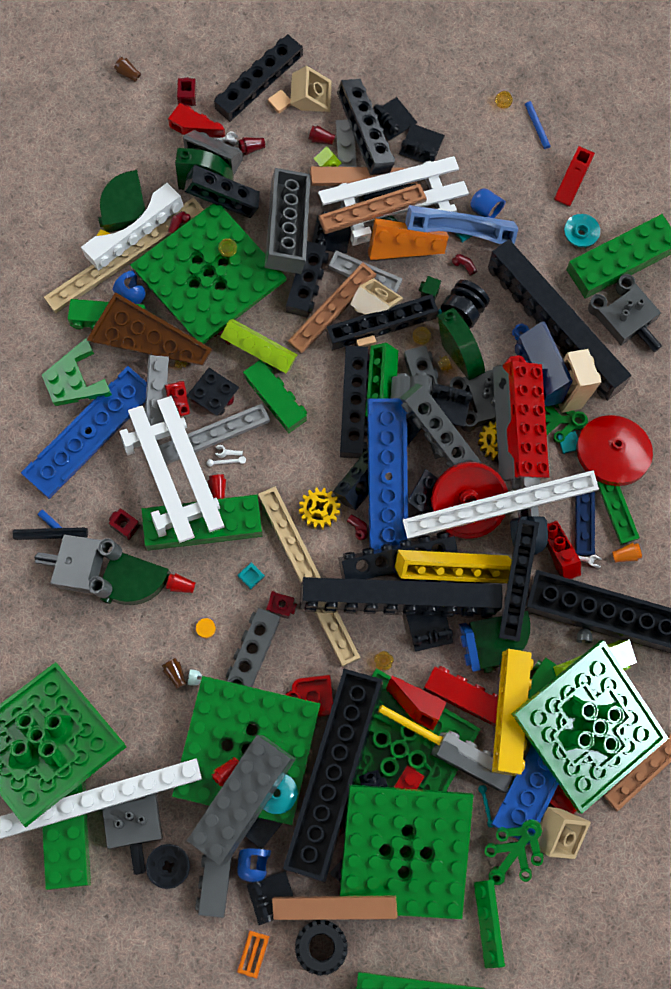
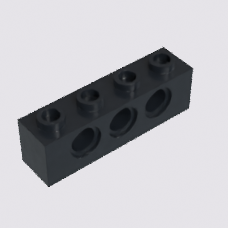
M196 165L187 174L185 193L222 206L248 218H251L259 208L260 191Z
M307 241L306 262L302 273L295 274L286 304V313L308 318L309 312H313L315 302H312L313 297L318 296L320 286L317 284L319 280L323 279L324 269L322 267L323 264H327L329 258L327 246ZM315 262L317 265L312 266L309 263ZM311 278L312 281L306 282L304 279ZM305 294L308 297L300 298L299 296Z

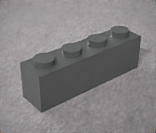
M202 855L201 867L204 868V875L199 877L198 889H202L201 898L197 897L195 910H199L198 915L225 917L232 857L227 864L219 866L206 855Z

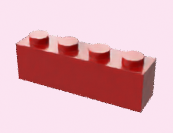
M434 667L423 689L424 691L439 697L492 726L496 725L497 694L493 693L490 695L485 692L486 689L477 684L473 686L467 683L468 680L460 675L455 677L449 674L450 671L445 667Z

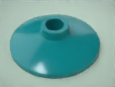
M576 214L567 220L564 233L571 244L577 247H589L597 242L601 229L597 220L592 216ZM583 231L584 235H581L578 232Z
M287 774L277 787L281 791V795L279 797L272 795L263 808L265 811L272 814H282L290 810L295 804L297 786L294 780Z

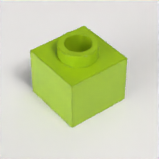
M327 146L314 158L320 167H338L342 164Z

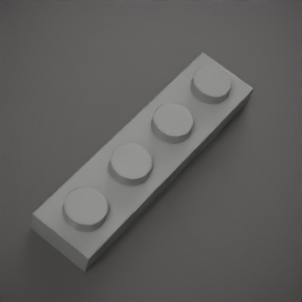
M336 251L328 265V269L349 277L361 265L362 261ZM365 263L376 273L375 280L397 293L402 283V278Z
M149 355L145 413L150 426L164 422L157 400L166 398L165 385L167 384L169 357Z

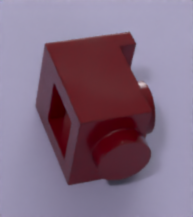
M178 78V104L196 106L197 85L195 78Z
M121 508L117 512L112 513L108 523L112 529L127 540H130L141 526L138 520ZM122 522H127L124 528L120 527Z
M271 591L266 611L290 619V615L295 614L297 603H294V597ZM282 601L286 603V606L283 608L279 606V603Z

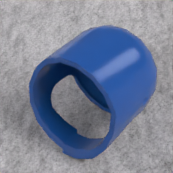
M483 188L474 194L470 205L472 210L479 216L495 218L504 208L506 201L489 189ZM498 202H500V203L496 206V208H495L493 214H492L491 216H489V213H490V211L492 210V208H493Z
M133 270L123 273L115 281L112 288L114 293H118L135 304H140L146 295L144 287L141 285L137 286V275ZM132 277L128 284L130 289H128L124 284V280Z
M239 850L237 865L239 878L246 882L262 881L267 874L266 863L270 857L271 850ZM251 855L258 856L256 870L250 869Z

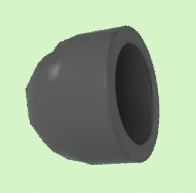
M584 628L578 631V643H582V640H585L587 644L593 642V636L589 629Z

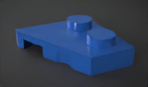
M467 623L459 624L462 635L460 639L462 647H465L466 654H464L465 664L473 672L480 670L474 633Z

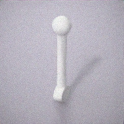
M241 456L239 459L218 461L209 459L206 464L209 467L215 464H244L246 458Z

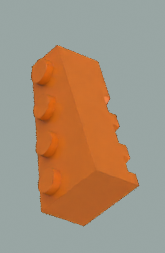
M375 218L368 256L370 260L445 254L449 236L444 231L421 232L408 230L403 222Z

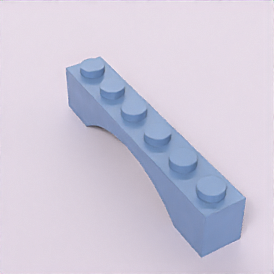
M409 205L405 220L408 230L462 233L498 244H503L508 239L515 244L518 227L514 221Z

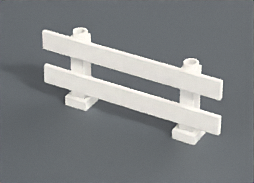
M453 156L434 162L427 161L422 165L349 184L342 183L337 187L319 191L318 194L323 206L341 201L344 208L356 204L354 197L425 179L429 190L424 191L427 200L415 206L425 207L435 204L438 210L457 212L455 204L450 205L448 200L466 196L469 192L464 181L442 186L439 175L459 170L456 159ZM405 208V209H402V210H399V211H396V212H393V213H390V214H387V215H384V216H380V217H377V218L379 219V218H383V217L395 215V214H398V213L406 212V211H408V208ZM364 222L350 226L352 230L350 240L353 246L370 241L372 232L370 227L365 228Z
M172 396L157 400L164 422L150 426L143 406L128 410L135 431L128 433L127 429L119 432L127 456L135 453V447L142 446L168 512L160 515L159 510L151 513L158 536H165L166 530L173 527L178 541L181 543L194 538L189 521L204 517L209 532L223 528L224 524L218 511L220 509L217 498L213 499L186 433L187 425L184 417L180 418ZM171 436L197 503L185 507L182 506L156 440Z

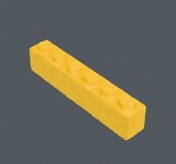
M398 550L395 569L401 579L508 583L511 558L508 555Z
M507 649L502 652L492 773L517 776L521 775L525 768L523 752L526 750L527 740L525 739V733L511 713L529 699L528 692L532 686L530 671L533 668L531 652Z

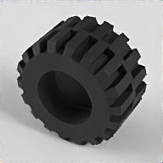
M316 920L310 922L301 929L296 938L295 953L297 960L311 974L318 976L329 975L337 971L347 957L348 944L345 934L336 924L330 921ZM319 934L327 935L334 944L332 955L322 961L313 958L309 952L311 939Z

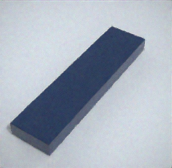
M595 491L575 496V552L578 556L595 555Z

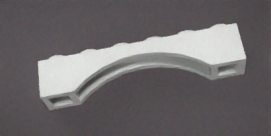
M168 183L164 184L153 193L147 209L133 224L116 233L95 236L84 244L81 248L85 257L98 271L107 266L117 256L122 255L130 246L135 245L142 237L151 233L154 228L164 223L174 213L179 212L184 206L181 196Z

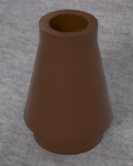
M120 57L114 66L117 73L136 82L141 73L127 58Z
M174 658L162 665L164 669L162 671L176 689L187 684L180 661L178 662Z

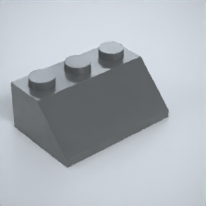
M196 130L183 136L184 148L213 153L230 165L233 175L236 173L243 160L242 151L239 148L231 147L220 139H213L206 133Z

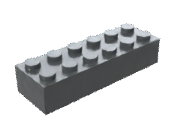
M275 168L270 187L265 268L297 274L302 273L306 262L311 174Z
M256 735L187 841L219 866L227 864L296 758L265 736Z

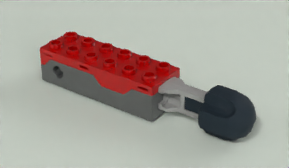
M519 355L510 356L504 364L493 367L499 475L504 481H512V488L515 491L541 484V479L549 478L542 364L527 363ZM538 506L517 511L518 518H513L510 521L513 547L519 519L539 522L534 555L542 552L548 541L546 518L539 516Z

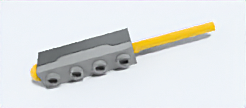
M384 705L379 707V713L435 743L430 755L499 792L506 793L508 788H510L515 776L492 773L493 753L487 750L480 751L476 749V744L468 740L465 742L460 740V736L452 731H448V733L441 732L438 736Z

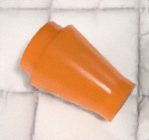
M632 542L616 551H612L615 563L638 561V559L642 558L638 543L634 544Z

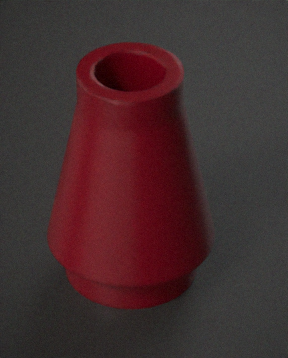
M312 125L308 139L314 143L333 145L335 134L328 132L318 125Z
M242 137V139L238 140V148L242 151V154L248 155L265 148V140L263 137Z

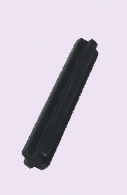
M85 527L13 530L14 540L63 539L64 535L88 537V528Z

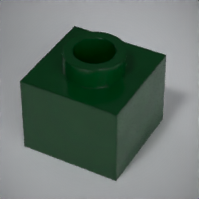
M427 276L426 281H422L419 288L421 297L433 294L435 300L441 286V280Z

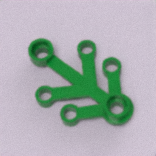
M552 405L545 406V411L549 414L545 415L546 423H549L546 426L547 435L560 424H568L562 431L554 434L553 440L557 444L563 442L565 437L574 429L581 430L588 423L586 414L581 411L565 412L568 416H562ZM576 418L581 420L580 424L575 422ZM556 435H563V439L558 440Z
M533 819L526 820L522 827H500L496 832V838L499 841L504 842L511 836H521L520 839L516 842L488 843L485 846L484 852L488 857H494L497 853L509 852L501 865L491 868L489 872V880H494V885L504 883L506 872L517 857L521 869L519 873L520 879L524 882L531 880L532 870L529 868L525 846L529 841L533 852L531 855L532 864L535 866L542 865L544 856L540 851L538 841L542 834V826L538 821ZM533 828L535 832L530 833L528 829ZM499 832H504L506 836L501 837ZM493 848L495 851L489 852L487 849ZM539 856L541 860L536 861L534 860V857ZM528 872L529 876L525 877L522 873ZM498 875L500 880H495L493 876Z

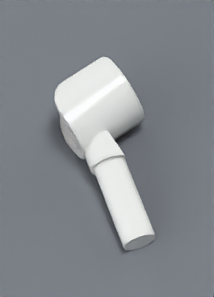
M232 131L228 132L225 137L215 138L223 142H229L233 146L238 144V141L235 139L238 136Z
M217 445L216 448L223 449V452L215 454L219 458H224L226 455L242 456L243 451L227 450L223 445Z
M591 555L590 557L578 556L581 561L589 563L594 568L601 567L593 564L596 559L602 560L597 555Z

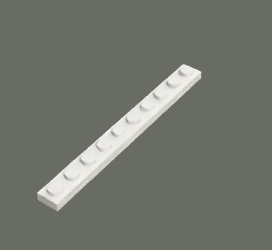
M593 470L403 519L407 539L598 491L599 488Z
M193 759L64 797L26 828L14 813L0 816V839L202 780L198 761Z

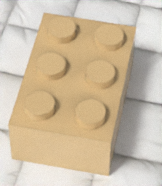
M588 349L568 352L563 358L573 382L563 403L558 404L561 413L582 409L601 383V376L596 370L594 358L590 355Z

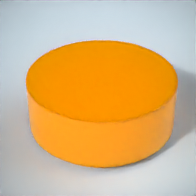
M203 618L196 624V632L201 638L207 639L215 634L216 626L211 619Z

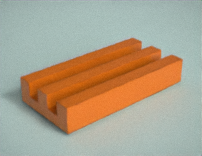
M249 931L237 973L257 979L270 936ZM252 936H255L256 940L247 970H243ZM261 938L264 939L255 972L252 973L250 971Z

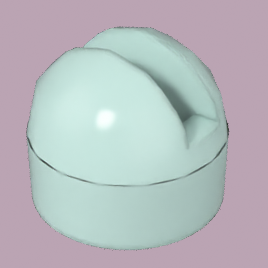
M190 669L187 685L197 686L201 683V680H198L197 677H202V674L197 670Z

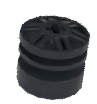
M460 279L456 282L455 287L452 288L451 294L442 303L441 311L443 313L454 308L463 317V320L470 329L478 321L480 313H483L485 307L488 306L490 298L475 283Z
M173 844L158 846L150 853L146 862L148 878L154 885L163 889L176 888L182 884L188 877L190 870L189 857L186 852ZM167 860L169 863H174L170 873L167 870H163Z

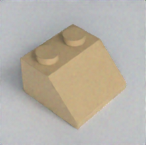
M308 66L292 73L290 104L301 111L330 112L332 81Z
M373 278L359 286L350 305L358 313L366 315L388 310L400 303L403 297Z
M548 807L541 822L542 834L538 838L540 850L548 857L575 859L591 822L563 809Z

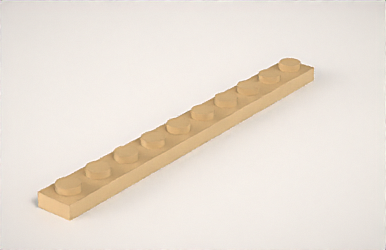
M193 197L183 204L184 206L179 212L184 211L190 214L191 219H193L204 209ZM179 212L174 213L164 223L154 228L151 233L146 234L135 245L125 250L122 255L113 259L107 266L98 271L91 265L44 296L45 301L56 314L70 304V299H78L170 236L172 233L168 232L172 217ZM184 222L181 223V224L179 225V228L182 227V226H183L184 224H186V223H184Z
M276 486L259 493L258 498L300 583H302L303 577L321 578ZM316 609L315 614L341 666L344 667L359 660L360 656L338 611L336 610V613H326L324 610Z

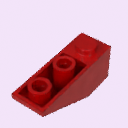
M179 103L168 118L169 127L182 135L196 130L204 132L213 138L225 137V128L220 123L211 121L206 115L195 112L188 105L185 106Z
M578 146L554 200L569 207L571 206L595 155L594 152Z
M558 521L548 523L547 547L558 574L568 579L581 576V560Z
M392 675L386 687L388 692L416 723L434 730L447 702Z

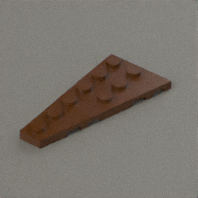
M116 292L86 340L139 353L169 357L172 360L201 366L205 364L212 352L210 347Z

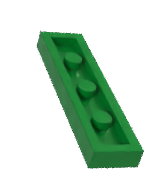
M597 481L599 492L620 545L638 540L640 537L620 486L607 485Z
M494 880L474 882L485 968L505 967Z

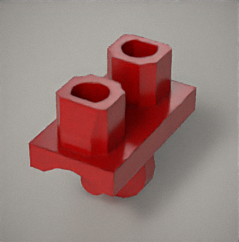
M184 381L166 384L167 397L172 396L179 416L190 414Z

